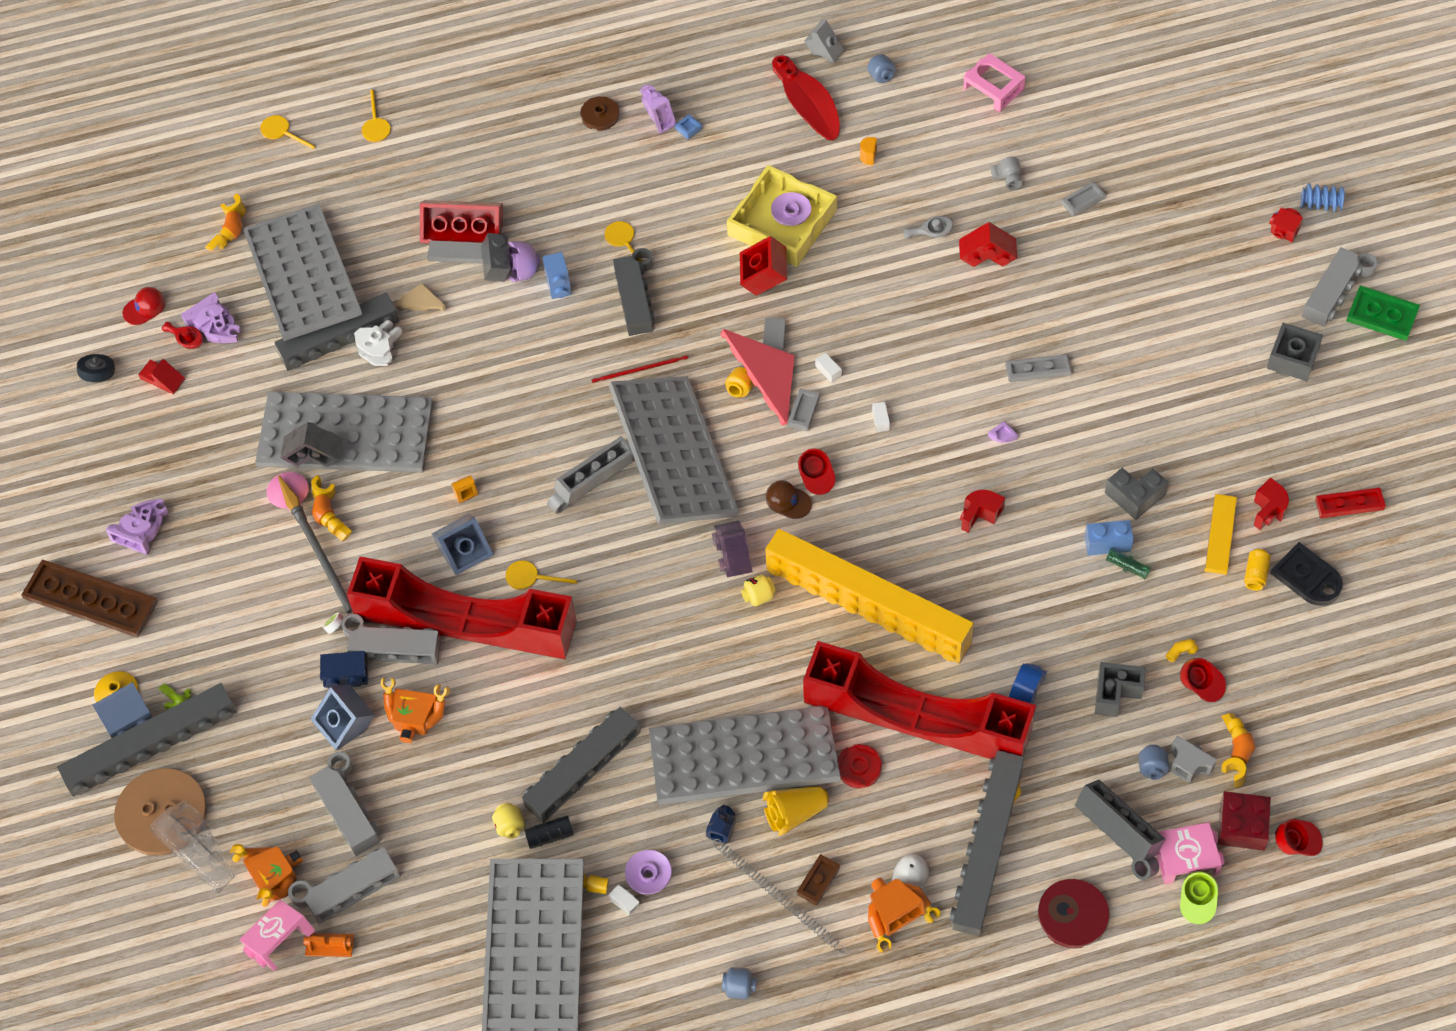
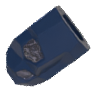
M722 805L715 810L707 826L706 837L711 840L719 839L721 843H729L736 824L735 812L731 807Z

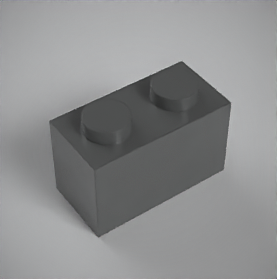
M487 233L481 245L484 280L504 282L511 270L507 235Z

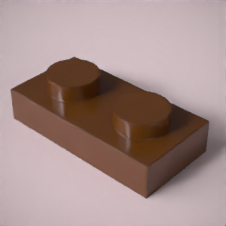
M820 854L798 888L797 895L817 906L840 870V864Z

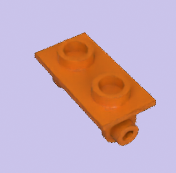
M312 933L309 937L304 936L305 956L352 957L354 934Z

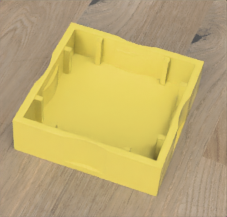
M767 165L753 184L750 193L739 203L728 218V235L750 246L772 236L786 246L787 263L797 267L836 213L837 196L814 185L801 182L792 175ZM795 192L805 196L811 204L809 218L796 226H786L777 222L772 216L771 206L779 195Z

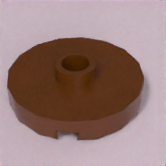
M597 96L590 98L581 107V120L589 129L594 128L597 131L607 130L617 123L619 108L617 103L608 97Z

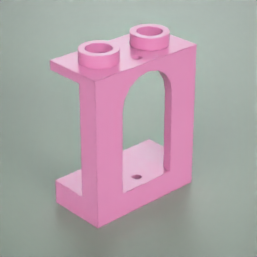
M989 53L986 57L981 58L974 68L969 69L965 73L964 89L966 90L971 85L992 98L994 100V109L1001 112L1024 90L1026 76ZM991 66L1012 79L1001 90L980 77Z

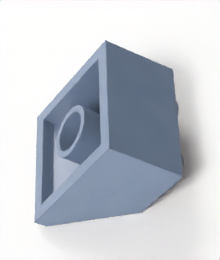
M467 514L431 533L441 554L455 575L494 555L476 518L471 514Z
M133 682L93 704L95 711L111 738L152 718Z
M348 684L330 687L311 717V721L333 748L339 750L363 733L375 714Z

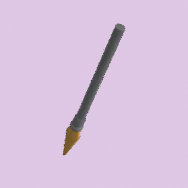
M279 475L278 479L286 506L300 524L345 611L348 614L352 613L347 594L307 521L303 507L300 506L299 497Z

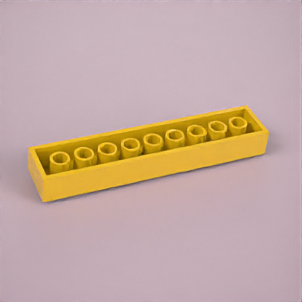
M778 528L766 547V568L772 575L781 576L792 585H799L813 595L818 594L829 603L838 604L848 612L864 617L870 623H877L888 632H895L909 642H916L922 645L925 650L942 655L947 661H954L960 664L972 644L973 622Z

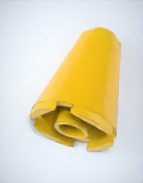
M820 786L767 791L763 795V802L767 801L768 806L764 808L767 821L774 832L779 831L778 836L785 835L827 808L829 795Z

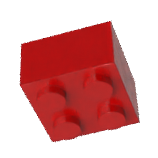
M772 236L739 252L740 285L755 296L788 280L786 246Z

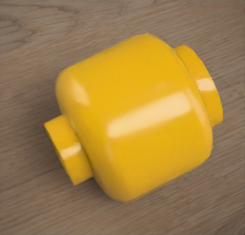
M745 367L734 368L726 378L725 387L729 394L734 397H745L754 387Z

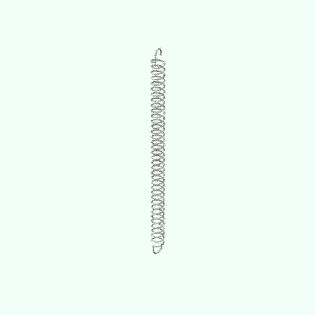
M725 843L721 846L720 849H718V850H720V852H721V849L725 846ZM727 846V847L724 849V851H722V852H723V855H726V858H729V860H730L731 856L727 857V855H728V853L731 852L732 849H730V850L727 852V854H724V852H725V851L728 849V847H729V846ZM739 857V859L735 863L736 866H739V869H742L743 871L744 867L748 864V862H746L745 865L742 868H740V865L745 861V859L742 860V862L739 865H737V862L741 859V857ZM752 868L751 871L748 873L749 877H752V880H755V883H758L756 882V880L761 875V873H759L758 876L755 879H753V876L757 873V871H755L754 874L750 876V873L754 870V868ZM765 879L764 882L761 884L762 888H765V891H768V894H771L769 893V891L774 886V884H772L771 887L768 890H766V887L770 884V882H768L767 885L763 887V884L767 881V879ZM778 890V892L774 895L775 899H778V902H781V905H784L782 904V902L787 897V895L781 901H779V898L783 895V893H781V895L778 898H776V895L780 892V890ZM802 909V910L799 912V914H797V915H795L796 911L793 912V913H794V916H798V917H799V915H800V913L803 911V909ZM806 912L803 914L802 917L798 918L801 919V922H804V925H807L808 928L811 927V930H814V933H817L815 932V930L819 926V924L814 929H812V926L816 923V921H814V923L811 926H808L813 918H811L810 921L805 924V921L809 918L810 915H808L806 919L803 921L802 918L805 916ZM826 929L820 935H818L817 933V936H821V939H824V942L827 941V944L833 936L831 935L830 938L825 941L826 936L822 938V935L826 931ZM834 938L833 941L829 944H831V947H834V950H838L835 949V947L839 943V941H837V943L834 946H832V943L836 940V938Z

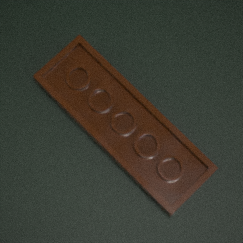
M43 559L21 594L25 600L137 638L158 603L156 597Z

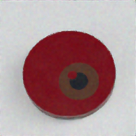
M1065 879L1054 883L1043 893L1038 906V920L1051 941L1066 948L1078 949L1090 945L1102 937L1109 921V907L1103 894L1092 884L1078 879Z

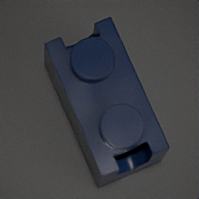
M365 651L320 654V679L323 681V687L330 689L333 686L348 684L351 687L368 685V659Z

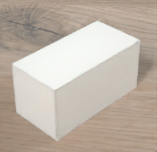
M826 352L815 359V366L831 383L842 376V369Z
M885 402L873 403L872 413L876 432L890 431V422Z

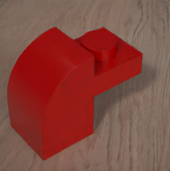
M1271 477L1256 491L1254 502L1263 509L1256 515L1254 526L1261 530L1265 525L1270 526L1275 519L1280 522L1284 519L1289 504V496L1285 488Z
M984 489L976 490L967 495L964 501V510L960 516L962 521L961 530L969 533L979 517L995 524L1004 510L1006 497Z

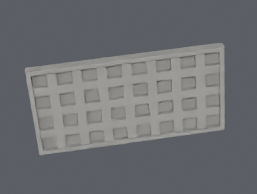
M319 204L243 228L283 341L362 315Z
M688 376L611 381L609 389L658 524L737 517L739 513L738 507Z
M268 392L255 461L256 466L423 473L433 399L432 397ZM306 422L314 423L318 427L331 431L343 438L340 460L329 467H325L310 459L299 466L293 465L280 458L283 438Z
M816 706L649 728L658 805L840 782L829 712L826 707Z
M490 859L482 1031H578L584 859Z

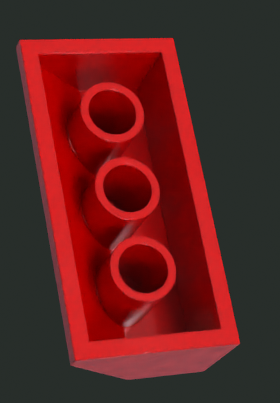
M424 200L420 203V243H430V241L483 243L487 233L501 234L503 203Z

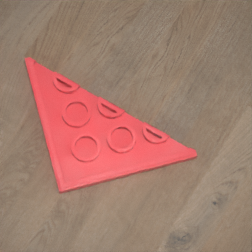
M724 329L721 332L722 338H725L730 344V350L737 360L742 362L748 371L747 375L755 387H759L764 395V400L770 409L775 411L780 419V424L784 426L788 423L795 355Z

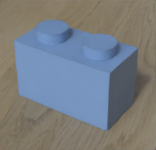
M559 252L543 256L546 281L551 298L556 299L572 295L563 253Z
M1130 520L1086 524L1084 538L1087 555L1131 552L1133 534Z

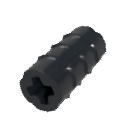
M568 815L524 829L530 849L542 847V845L553 843L560 839L564 840V838L574 835Z

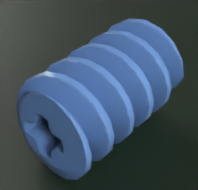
M1308 183L1305 189L1304 187L1302 188L1300 208L1303 209L1305 203H1307L1310 210L1313 204H1316L1317 210L1320 209L1321 205H1324L1325 211L1330 206H1332L1333 212H1336L1338 207L1342 211L1345 195L1344 188L1340 187L1337 192L1336 187L1332 186L1328 191L1327 185H1324L1320 190L1319 185L1316 184L1312 190L1311 184Z

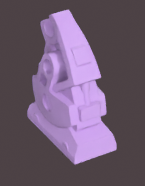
M650 84L642 86L639 90L643 95L641 98L650 118L656 123L659 134L674 127L676 121L668 98L662 96Z
M215 292L181 314L185 326L197 328L210 342H238V336L236 334L232 335V333L237 332L240 334L241 329L238 325H235L228 309L220 304Z
M163 499L148 500L132 506V512L125 514L120 519L119 525L111 524L107 527L106 532L110 540L148 555L150 550L148 543L157 535L162 524V517L169 513Z

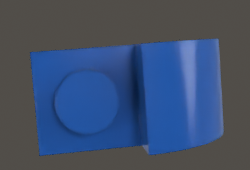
M1023 663L1015 678L1009 697L1033 704L1038 688L1044 681L1047 671L1036 664Z

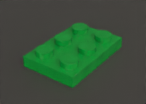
M1360 285L1346 321L1407 341L1420 305Z

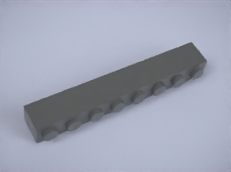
M219 683L58 765L57 768L73 797L87 792L89 788L97 784H103L109 778L128 771L130 767L148 761L150 757L159 752H165L171 746L189 740L191 736L198 732L206 731L212 725L228 720L237 712L222 683Z
M997 750L996 757H991L988 770L992 771L990 779L985 778L983 792H986L984 800L980 799L977 813H981L979 821H974L971 833L975 835L974 842H969L966 856H970L968 864L963 863L960 877L964 878L962 886H957L955 899L958 900L957 908L952 907L949 921L953 922L952 930L980 937L1023 768L1024 757Z

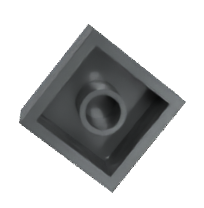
M1283 322L1272 349L1267 369L1308 381L1323 335Z

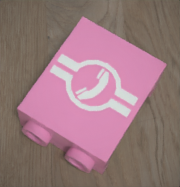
M1209 822L1158 832L1165 838L1161 849L1156 855L1164 884L1174 883L1176 875L1192 873L1194 871L1213 869L1214 875L1220 873L1221 867L1224 865V858L1222 852L1217 850V834L1215 830H1211Z
M279 900L239 940L245 946L242 950L249 958H254L261 967L268 966L275 971L277 966L268 956L295 929H298L308 937L315 929L302 914L282 900Z

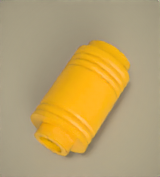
M1255 549L1249 553L1244 583L1250 590L1259 591L1266 586L1271 556L1264 549Z

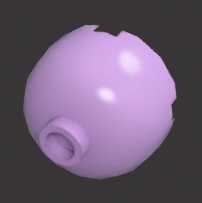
M522 241L508 242L511 245L508 249L510 268L513 275L509 276V279L512 282L530 279L535 274L537 266L540 265L539 254H536L535 249L529 243Z

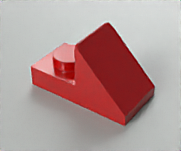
M150 359L138 374L141 380L173 395L185 381V378L164 359L159 363Z

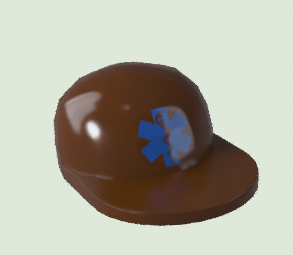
M778 480L767 488L766 503L774 512L791 519L803 518L810 512L812 501L809 495L794 488L788 481Z

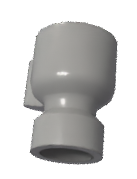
M1006 157L1000 161L999 165L990 167L992 178L994 180L1005 178L1008 189L1015 190L1022 186V180L1019 176L1021 168L1017 157Z

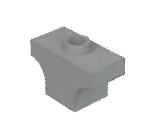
M821 20L804 40L813 55L822 56L828 62H835L844 50L827 20Z
M1179 736L1172 742L1170 752L1174 755L1175 760L1172 763L1170 772L1188 783H1191L1193 778L1199 774L1210 776L1215 768L1217 759L1205 753L1200 746L1192 745Z

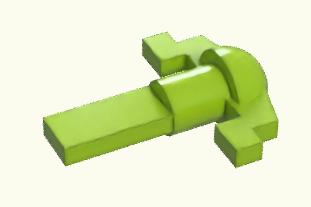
M165 683L158 687L162 693L174 701L172 704L170 702L164 704L166 709L172 708L191 698V690L188 688L183 691L184 695H179Z

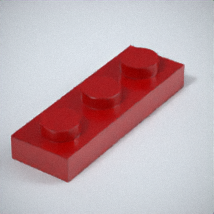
M1380 487L1317 495L1315 499L1320 518L1382 511L1386 507Z

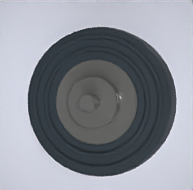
M103 354L86 355L77 362V374L82 380L87 382L106 381L115 372L113 359Z

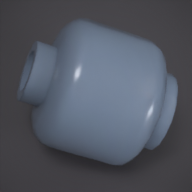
M883 54L872 57L867 66L869 74L878 83L890 81L896 73L895 64L889 57Z
M1148 745L1140 751L1138 755L1140 773L1144 777L1158 780L1168 773V753L1164 748L1158 745Z
M731 967L727 972L723 973L722 991L726 992L728 998L748 999L751 992H756L757 977H752V971L749 968Z

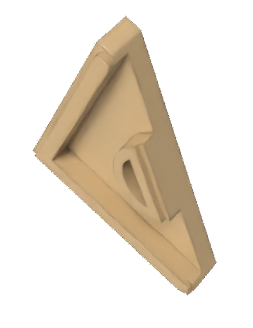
M422 283L394 303L396 310H446L445 305Z

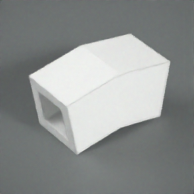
M617 885L609 894L611 902L628 916L639 906V901L620 885Z

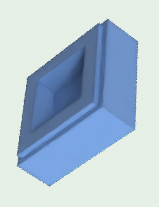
M690 114L675 124V129L688 140L703 129L702 124Z

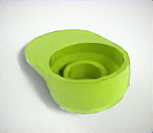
M1194 871L1184 879L1180 910L1184 918L1191 923L1204 924L1215 915L1218 884L1210 873Z

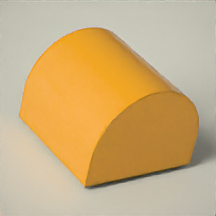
M866 137L860 142V160L864 164L873 165L877 153L876 137Z
M471 475L451 483L459 503L479 495Z

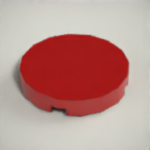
M855 744L852 747L845 748L837 760L842 782L858 789L866 788L876 783L882 770V762L876 750L863 744Z

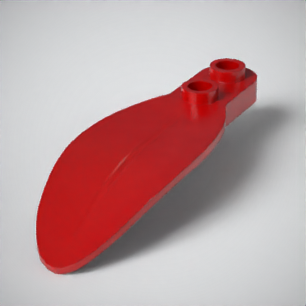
M776 56L772 60V69L782 81L784 92L793 108L822 137L827 140L837 139L840 132L839 116L829 92L815 78L800 71L788 56Z

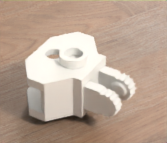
M386 320L379 327L375 325L373 328H359L354 333L359 355L374 366H387L393 361L391 349L394 347L393 343L401 336L402 329L397 326L390 331L393 326L390 320Z

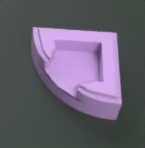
M1004 421L989 431L988 437L996 442L1009 443L1017 440L1018 434Z

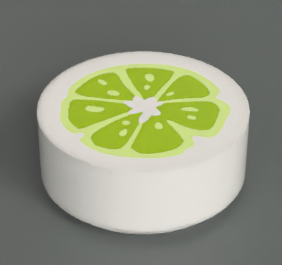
M339 612L334 614L325 622L323 629L327 633L334 632L341 626L344 619Z

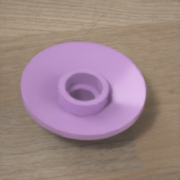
M795 192L784 193L773 201L771 213L773 218L780 224L796 226L809 218L811 204L802 194Z
M654 850L640 851L634 854L626 864V881L638 893L655 894L664 889L669 883L671 865L668 859L660 852ZM652 873L653 876L651 878H646L645 874Z

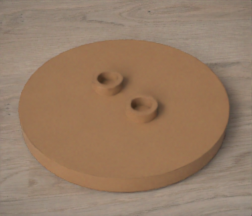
M168 768L151 770L136 777L121 792L115 806V826L123 841L137 852L146 855L173 853L189 844L201 830L207 812L206 799L199 784L188 774Z

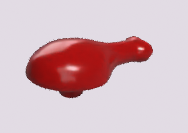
M165 322L162 326V331L174 334L178 344L186 349L199 348L203 343L202 333L193 326L177 328L171 322Z

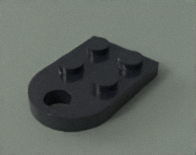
M1300 542L1270 572L1271 575L1305 601L1318 606L1328 605L1337 600L1343 586L1342 578L1338 571ZM1329 587L1333 589L1334 593L1331 595L1323 592V588Z

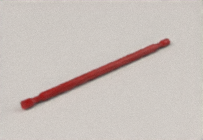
M685 355L680 358H673L602 376L601 378H594L591 381L595 383L600 380L603 381L678 362L679 360H686L688 356Z

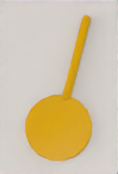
M371 89L373 119L364 123L362 134L366 140L378 142L388 137L391 127L385 119L377 118L374 90Z
M273 115L267 117L260 125V131L266 138L278 139L287 135L312 149L315 148L311 143L288 132L289 123L282 116Z
M617 221L607 226L604 234L606 241L613 246L626 245L633 254L635 250L629 244L634 238L632 226L623 221Z
M525 560L512 563L506 571L507 583L512 588L518 590L531 587L537 579L577 584V580L538 575L536 567L531 562Z

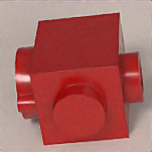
M1281 207L1278 213H1274L1270 219V233L1279 239L1293 242L1302 227L1303 217L1295 209Z

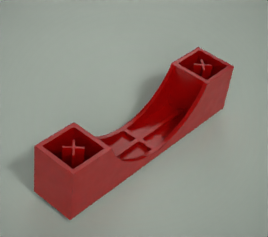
M361 556L347 591V597L353 614L361 616L363 621L399 628L409 627L413 630L430 628L438 631L441 636L566 660L577 623L572 596L529 588L524 594L509 599L490 600L473 598L436 587L411 573L402 564Z
M821 641L816 643L803 678L805 704L815 707H826L828 711L991 759V757L995 758L997 750L1024 757L1033 729L1036 705L993 692L986 696L972 699H954L927 694L900 684L882 674L869 664L861 653Z

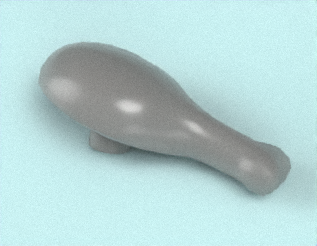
M934 216L929 218L920 227L903 229V233L907 239L916 235L940 238L949 234L954 224L948 217Z

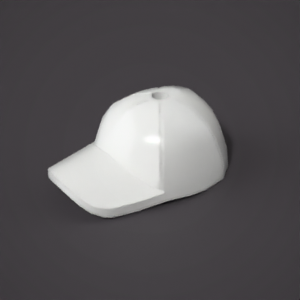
M908 854L902 857L895 866L892 881L899 879L903 883H909L922 889L929 878L930 871L927 862L917 854Z

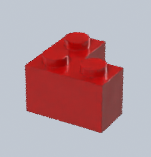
M988 222L959 239L960 259L972 267L979 265L987 259L1003 267L1018 258L1016 238Z

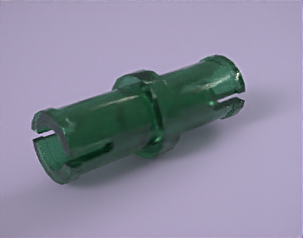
M1112 548L1105 561L1123 568L1122 571L1126 573L1129 571L1144 580L1151 569L1150 566L1134 560L1133 556L1130 555L1128 557Z

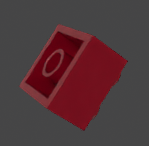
M1224 791L1220 801L1218 845L1265 851L1269 840L1271 797Z

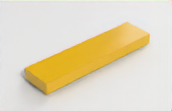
M1215 494L1205 572L1227 575L1237 497Z

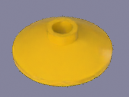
M123 671L111 672L102 677L97 683L94 690L95 701L102 700L132 682L139 692L138 683L129 673Z

